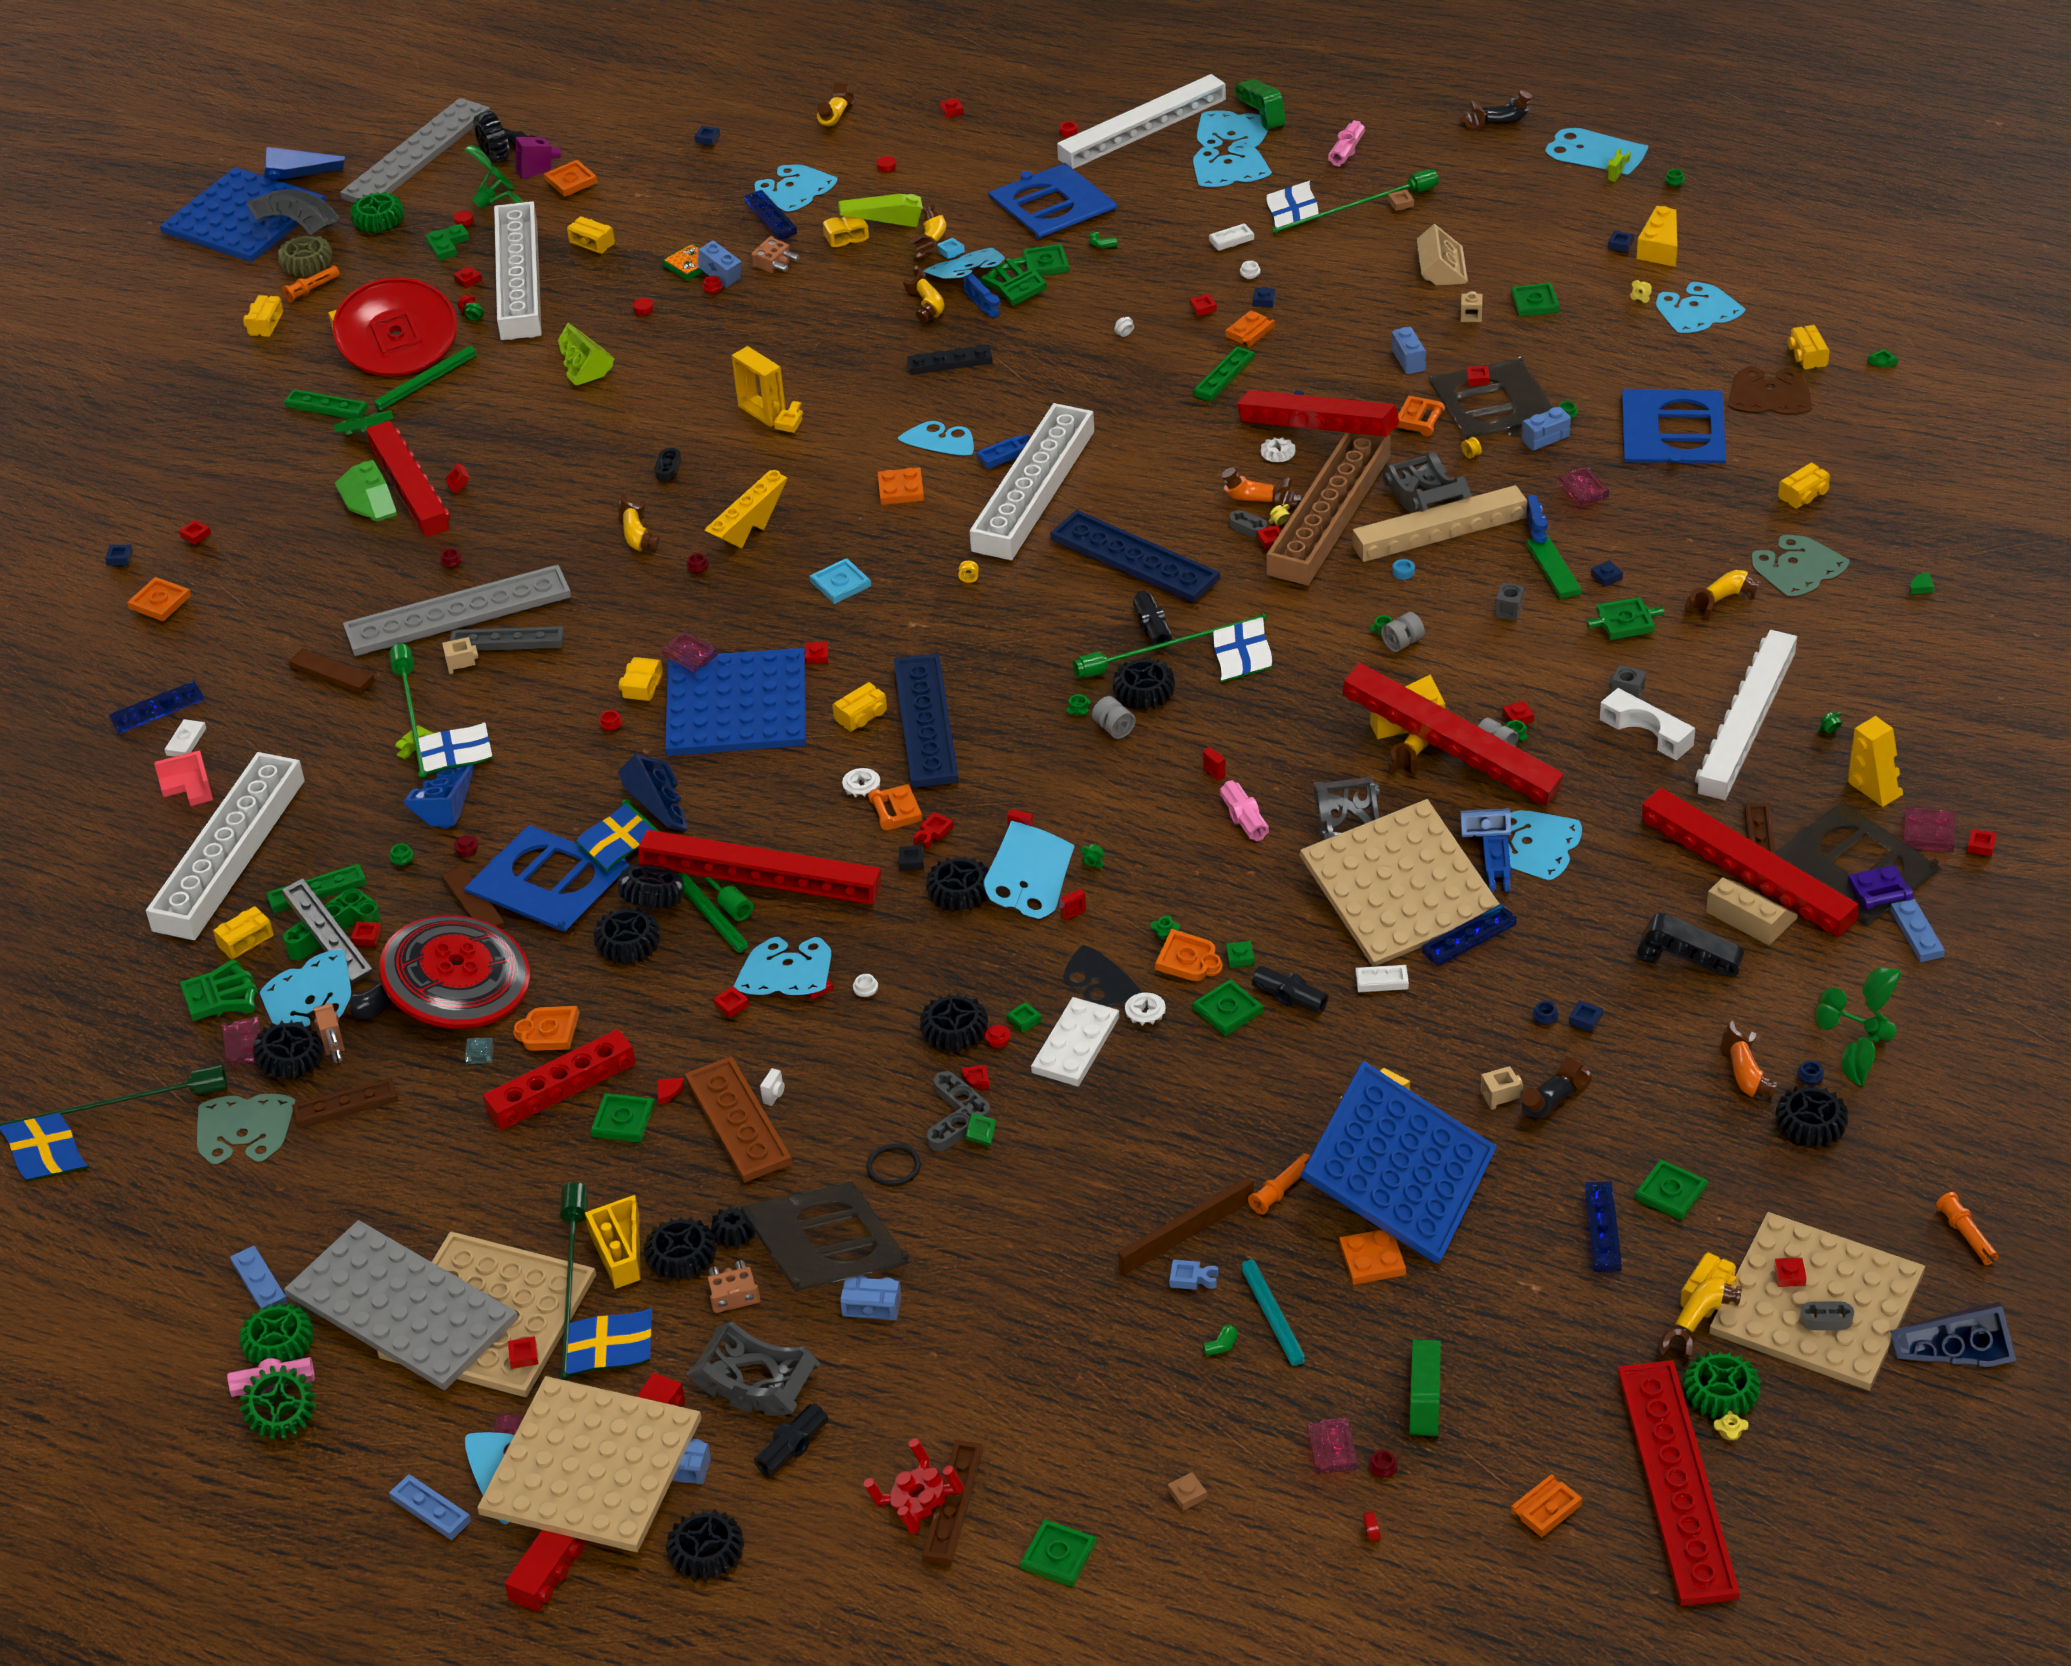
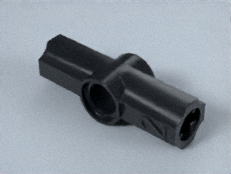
M1145 590L1138 592L1132 599L1133 606L1138 613L1142 631H1147L1153 645L1171 641L1172 634L1166 624L1162 607H1157L1150 593H1147Z
M1259 966L1252 979V986L1273 994L1280 1004L1287 1007L1296 1004L1321 1014L1329 1000V994L1306 985L1304 979L1295 973L1285 976L1264 966Z
M815 1403L809 1404L791 1423L784 1422L778 1426L772 1441L754 1458V1463L762 1474L767 1477L773 1476L792 1457L798 1458L804 1454L809 1446L810 1439L828 1422V1415L823 1411L822 1407Z

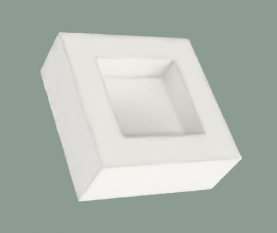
M771 1068L760 1085L763 1104L772 1106L777 1097H781L785 1085L782 1082L780 1070Z

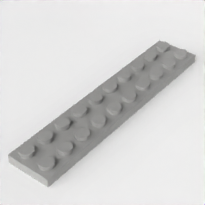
M459 98L340 192L341 199L353 203L357 201V198H363V195L367 196L370 193H392L470 131L474 125V116L484 111H490V107Z
M554 565L344 622L343 626L353 654L358 656L389 648L398 643L411 642L478 622L570 598L571 593L559 565Z

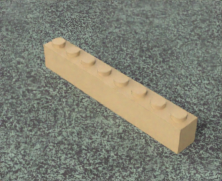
M1515 485L1429 508L1422 512L1418 511L1353 529V548L1361 560L1366 562L1524 519L1527 516V499Z

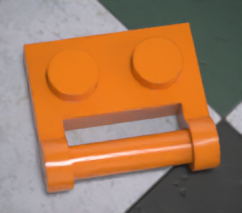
M1408 396L1398 414L1400 423L1396 427L1418 431L1423 436L1429 437L1434 431V425L1439 415L1443 414L1445 405L1435 400ZM1427 410L1432 411L1426 422L1421 421Z
M909 784L883 791L873 789L868 793L870 803L874 804L879 815V823L883 830H891L923 821L922 813ZM889 801L895 815L894 817L888 815L884 802Z

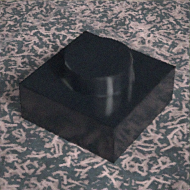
M923 845L899 847L900 871L924 869Z

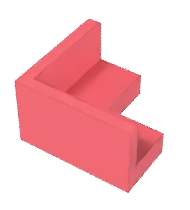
M200 750L154 762L163 797L187 792L190 806L213 800Z

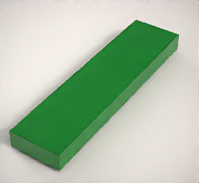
M1236 346L1193 389V396L1212 402L1255 358V352Z
M293 389L284 400V405L287 408L348 419L361 418L368 410L367 402Z
M1547 535V540L1543 543L1535 542L1533 538L1527 539V548L1558 598L1561 600L1581 595V587L1549 536Z
M360 864L305 880L318 899L367 885ZM285 887L266 892L273 914L292 908L282 896V889Z

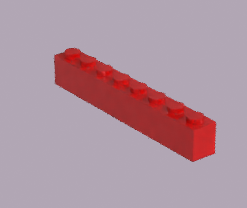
M1249 390L1236 403L1241 422L1387 437L1400 423L1396 405L1388 403Z
M390 421L366 428L370 447L424 537L449 530L448 520H451L448 509L443 508L440 496L436 497L433 485H429L426 473H422L419 462H415L412 450H408L405 439H401L399 429L397 427L394 428Z

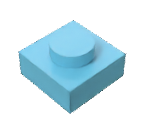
M954 238L937 244V252L948 259L955 258L957 255L965 252L964 245Z

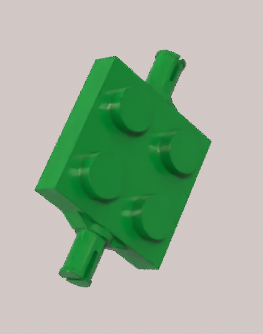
M1641 597L1597 604L1596 613L1599 618L1587 619L1586 624L1588 629L1602 627L1610 640L1654 633L1655 624L1651 618L1664 616L1663 606L1648 608L1643 603Z

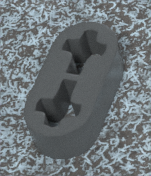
M1243 510L1233 511L1229 516L1231 529L1254 539H1258L1257 530L1267 528L1266 520Z
M1841 1301L1807 1302L1801 1307L1799 1321L1803 1327L1809 1330H1845L1853 1324L1854 1309L1850 1304Z

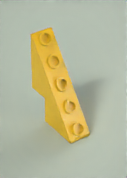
M777 470L768 471L707 526L705 531L742 549L752 526L764 531L788 477L781 475Z

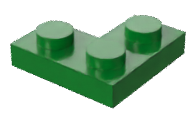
M459 224L426 234L425 240L438 261L457 256L454 245L468 241L469 235L464 226Z
M391 410L377 412L365 417L345 420L333 424L335 433L344 431L345 435L355 433L357 429H360V432H365L366 428L372 425L375 426L393 419Z

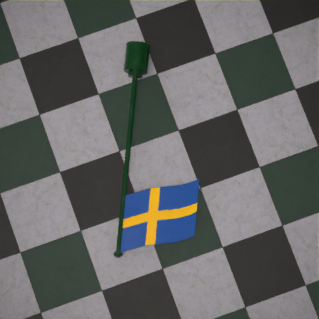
M223 1064L193 1070L191 1071V1076L187 1077L188 1082L3 1122L0 1123V1130L10 1144L18 1170L27 1182L87 1169L89 1166L80 1156L71 1129L61 1115L189 1087L191 1092L195 1091L196 1095L228 1089Z
M578 1182L565 1184L561 1191L560 1217L563 1221L570 1224L562 1370L558 1375L559 1379L565 1381L569 1379V1376L593 1370L625 1368L650 1361L652 1308L630 1314L597 1316L570 1323L575 1225L586 1219L585 1212H587L588 1189L584 1184Z

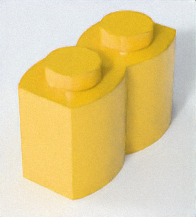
M844 216L842 218H830L823 222V233L831 247H842L850 242L859 243L869 238L868 225L864 219Z
M634 657L631 663L627 664L626 673L619 681V690L622 691L623 698L650 701L663 674L661 660Z

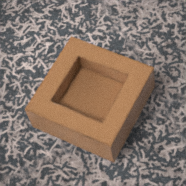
M1407 189L1388 194V201L1395 211L1414 207V199Z
M1193 1472L1168 1484V1492L1182 1511L1207 1499V1491Z

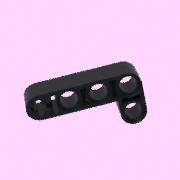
M1656 913L1652 916L1643 931L1637 950L1638 956L1644 961H1656L1663 950L1725 977H1734L1739 973L1744 955L1743 949L1737 944L1665 913Z

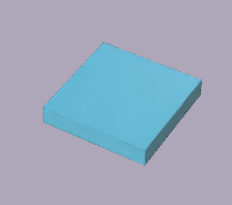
M847 558L810 575V582L833 604L872 586L871 580Z

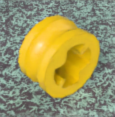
M1471 437L1461 443L1462 452L1468 459L1474 458V456H1478L1482 452L1481 445L1475 437Z
M973 561L962 562L958 573L960 580L966 583L975 582L978 578L979 566Z

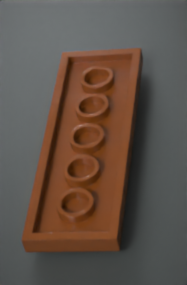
M732 1056L685 1073V1080L744 1183L792 1164V1158Z

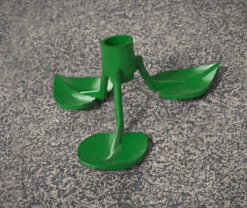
M470 145L464 150V152L473 155L488 169L483 182L477 189L478 192L472 197V200L478 207L484 209L489 203L493 204L505 196H509L515 203L525 202L516 193L510 191L515 188L513 183L497 167L491 164L490 159L481 149L475 145ZM492 172L499 180L491 188L489 186L484 187ZM502 183L508 190L494 197L495 192L493 190Z
M1876 968L1869 973L1863 985V995L1867 998L1865 1005L1876 1016L1867 1020L1843 1011L1847 1003V996L1839 988L1826 989L1818 999L1815 1009V1020L1820 1028L1825 1030L1834 1028L1839 1022L1840 1015L1864 1024V1029L1870 1036L1859 1037L1857 1043H1849L1842 1055L1841 1066L1843 1072L1849 1080L1857 1085L1865 1086L1866 1077L1874 1062L1876 1049L1872 1041L1876 1043L1879 1040L1889 1042L1896 1034L1895 1024L1888 1021V1018L1883 1016L1878 1010L1889 1000L1901 976V970Z

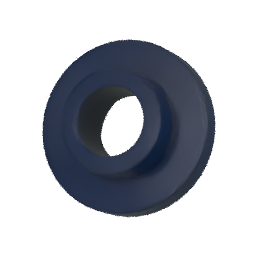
M1541 1001L1533 1009V1018L1540 1024H1552L1558 1019V1010L1555 1004L1550 1001Z
M1805 1061L1798 1068L1797 1076L1805 1084L1816 1085L1823 1080L1824 1071L1818 1062Z

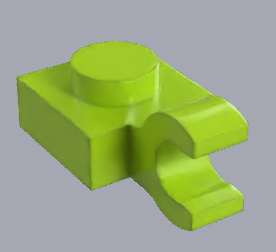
M1620 148L1616 150L1615 157L1609 160L1606 167L1608 180L1615 182L1624 171V165L1630 161L1631 152L1628 151L1627 154L1623 155Z
M416 726L418 738L434 734L427 729ZM412 730L395 744V747L401 749L397 756L402 759L408 758L412 752L416 751Z

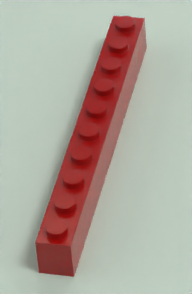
M1360 662L1344 680L1342 695L1346 696L1350 701L1357 702L1366 707L1370 712L1377 713L1386 718L1390 723L1397 724L1406 729L1410 734L1419 736L1430 745L1437 746L1452 757H1457L1468 763L1472 768L1481 770L1492 779L1499 780L1514 791H1519L1530 797L1534 802L1547 806L1561 788L1564 775L1561 771Z
M1662 787L1642 803V820L1647 825L1653 826L1667 837L1680 842L1687 849L1695 851L1703 856L1704 859L1715 863L1724 871L1735 875L1744 883L1750 884L1764 895L1770 896L1784 907L1800 914L1804 919L1812 921L1824 931L1830 932L1839 938L1857 921L1858 903Z
M653 830L646 831L638 846L639 866L642 864L650 866L652 864L653 866L669 868L670 871L873 905L881 888V868Z
M654 1372L636 1396L679 1407H684L686 1401L682 1383ZM542 1530L504 1583L509 1601L539 1612L544 1603H548L557 1584L565 1579L573 1561L581 1556L587 1540Z

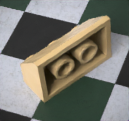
M1433 224L1417 238V250L1419 252L1422 277L1426 281L1430 280L1435 285L1466 284L1468 279L1463 246L1436 224Z
M1721 878L1708 891L1706 913L1767 945L1774 942L1798 918V914L1726 878Z

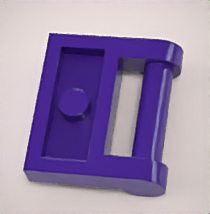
M1895 865L1848 876L1847 882L1863 910H1870L1876 905L1894 901L1913 899L1911 887L1906 885Z

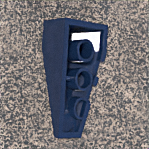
M634 754L618 771L623 787L668 828L685 832L688 828L684 810L678 805L681 797L680 794L675 792V787L678 784L668 762Z
M2000 1302L1969 1308L1890 1330L1898 1359L1948 1362L1951 1364H1969L1983 1367L2016 1361L2004 1310Z

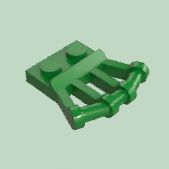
M1025 254V257L1015 259L1008 258L1005 260V263L993 266V269L987 275H983L979 279L986 288L991 287L999 291L1001 296L1006 298L1012 306L1047 289V283L1032 266L1030 254ZM1027 265L1028 271L1023 272L1018 266ZM1005 271H1012L1016 277L1011 278ZM996 276L1000 277L1004 281V283L999 282L994 278Z
M235 959L228 961L210 973L180 982L193 1021L215 1014L220 1017L225 1011H242L245 1014H250L255 1010L254 997L257 994V987L252 983V974L242 969L241 964Z

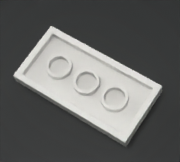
M1072 997L1031 1065L1032 1073L1079 1087L1118 1021L1119 1010Z

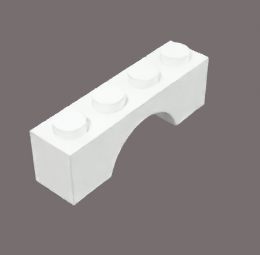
M1619 688L1601 702V721L1618 730L1626 727H1642L1650 730L1658 738L1657 750L1675 760H1678L1694 746V727Z

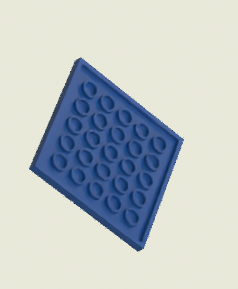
M234 167L172 217L168 218L160 225L162 233L253 262L298 226L299 223L285 215H269L256 220L246 202L283 189L305 191L325 202L326 199L324 195Z
M804 648L668 658L665 748L667 756L806 746Z
M1362 1061L1300 1177L1432 1262L1438 1264L1442 1260L1497 1146L1373 1066Z

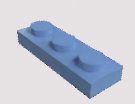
M1916 900L1892 903L1890 912L1919 962L1944 957L1945 950Z
M255 1245L230 1256L232 1265L258 1308L267 1309L270 1303L274 1307L278 1306L280 1302L284 1305L288 1304L285 1294Z
M410 1474L389 1492L392 1501L450 1540L455 1538L471 1522L468 1513Z

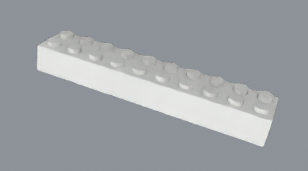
M534 201L494 206L497 322L501 340H514L516 338L542 336L538 228Z
M1053 403L970 529L971 552L1013 560L1093 435V411Z
M261 752L256 753L146 909L153 932L196 940L305 780L299 760Z

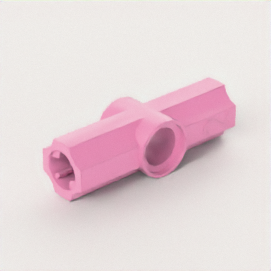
M1353 120L1345 130L1338 133V141L1328 154V160L1334 166L1340 167L1349 156L1355 154V146L1365 132V127L1360 121Z
M1233 780L1225 782L1224 786L1220 788V796L1229 807L1232 821L1236 825L1240 824L1250 839L1255 841L1264 839V836L1269 833V826L1260 815L1256 800L1253 797L1248 798L1239 783H1235Z
M308 1357L282 1363L278 1359L270 1358L260 1362L257 1368L231 1372L227 1374L231 1397L247 1394L244 1392L243 1387L245 1385L253 1386L250 1382L251 1376L260 1379L259 1371L263 1369L266 1374H269L271 1365L275 1367L276 1372H280L282 1365L286 1366L287 1373L292 1368H296L297 1376L300 1374L306 1375L304 1383L314 1381L315 1374L312 1359ZM275 1384L265 1388L261 1393H270L274 1389Z

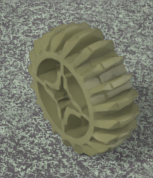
M306 234L303 237L291 238V241H285V244L281 245V249L278 250V260L281 268L289 275L294 274L295 277L299 275L303 277L306 275L312 276L314 273L325 270L326 267L330 266V262H332L331 246L326 239H322V236L316 237L315 235L308 236Z

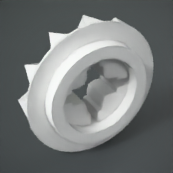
M1274 437L1273 440L1267 439L1264 444H1261V455L1268 461L1284 462L1295 455V445L1291 443V440H1284L1283 437L1280 439Z
M854 769L844 776L842 781L843 789L846 790L847 794H853L855 798L859 795L865 797L871 790L880 788V777L871 769ZM859 780H861L864 785H861V786H860Z
M1153 993L1136 994L1129 998L1125 1004L1126 1017L1131 1018L1132 1023L1140 1022L1142 1026L1145 1022L1153 1025L1155 1020H1162V1016L1166 1012L1165 1002L1161 997ZM1148 1005L1149 1010H1147V1013H1143L1142 1011Z

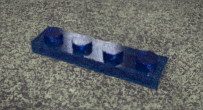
M763 190L744 196L745 203L779 240L797 234V227Z
M192 681L108 715L117 733L120 734L201 702L204 698L196 683Z
M1499 904L1422 945V953L1439 967L1517 924V917L1502 904Z
M1612 1181L1585 1182L1584 1190L1594 1272L1621 1271L1622 1260Z

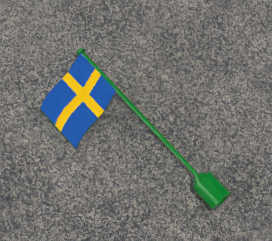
M625 799L622 801V806L608 818L585 831L576 842L608 872L619 860L638 849L647 830H659L630 805V800ZM702 876L719 891L717 903L736 921H744L751 915L754 908L753 903L735 886H727L722 889L712 878Z

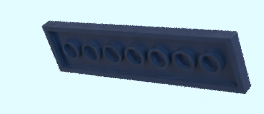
M1079 510L1073 512L1050 532L1051 540L1192 603H1195L1220 580V572Z
M939 653L895 658L894 666L911 787L958 783L957 765Z

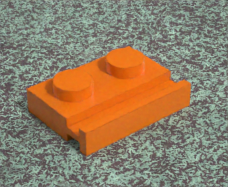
M1250 310L1226 329V337L1241 344L1245 342L1248 347H1251L1275 327V320L1269 321L1266 316Z
M1551 1474L1511 1506V1513L1513 1515L1517 1514L1524 1524L1540 1537H1543L1582 1506V1497L1562 1481L1559 1483L1555 1476Z

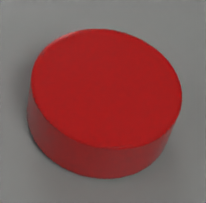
M1066 121L1059 125V134L1062 137L1070 138L1079 133L1078 124L1073 121Z
M882 156L877 159V169L881 172H892L897 167L896 159L892 156Z
M462 210L453 215L455 225L462 224L464 227H468L474 222L471 211Z
M649 298L635 300L633 302L634 313L640 316L649 315L654 310L653 301Z
M1374 1511L1364 1513L1362 1516L1369 1541L1381 1540Z

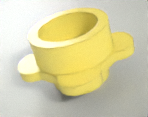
M1639 280L1633 281V291L1630 294L1631 299H1638L1643 303H1647L1650 300L1651 285Z
M1285 504L1284 506L1273 508L1270 513L1269 523H1275L1278 526L1285 524L1291 517L1288 512L1290 506Z
M1729 1410L1727 1415L1720 1420L1714 1421V1428L1719 1431L1724 1439L1736 1440L1741 1436L1742 1430L1748 1429V1422L1740 1419Z

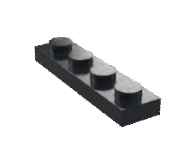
M977 345L975 347L956 348L954 350L907 356L910 375L993 363L989 345Z

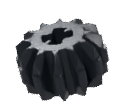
M729 1205L727 1210L719 1209L718 1215L712 1216L711 1232L715 1236L718 1246L724 1245L727 1250L731 1246H735L738 1250L741 1244L748 1246L749 1240L755 1238L756 1221L749 1209L743 1210L740 1205L732 1208Z

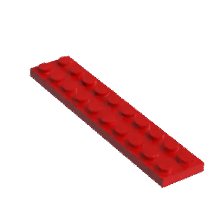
M1674 1360L1618 1366L1619 1381L1680 1606L1739 1600L1740 1591Z

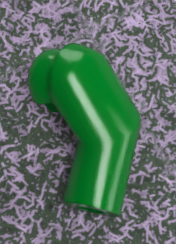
M1098 232L1089 234L1090 240L1088 241L1092 246L1100 249L1118 246L1116 237L1100 239Z
M1224 1325L1220 1329L1217 1340L1203 1343L1205 1356L1230 1351L1237 1339L1236 1328L1232 1325Z

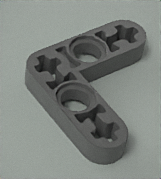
M949 1071L940 1072L934 1077L935 1092L956 1110L931 1127L927 1132L929 1148L938 1152L948 1149L965 1137L971 1113L988 1118L991 1117L989 1103L959 1077ZM959 1095H967L969 1097L964 1101L955 1099ZM956 1122H963L966 1124L962 1128H955L952 1126Z

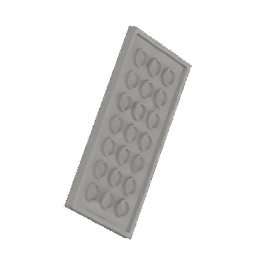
M360 1220L353 1224L284 1288L287 1297L444 1391L518 1319L517 1311Z

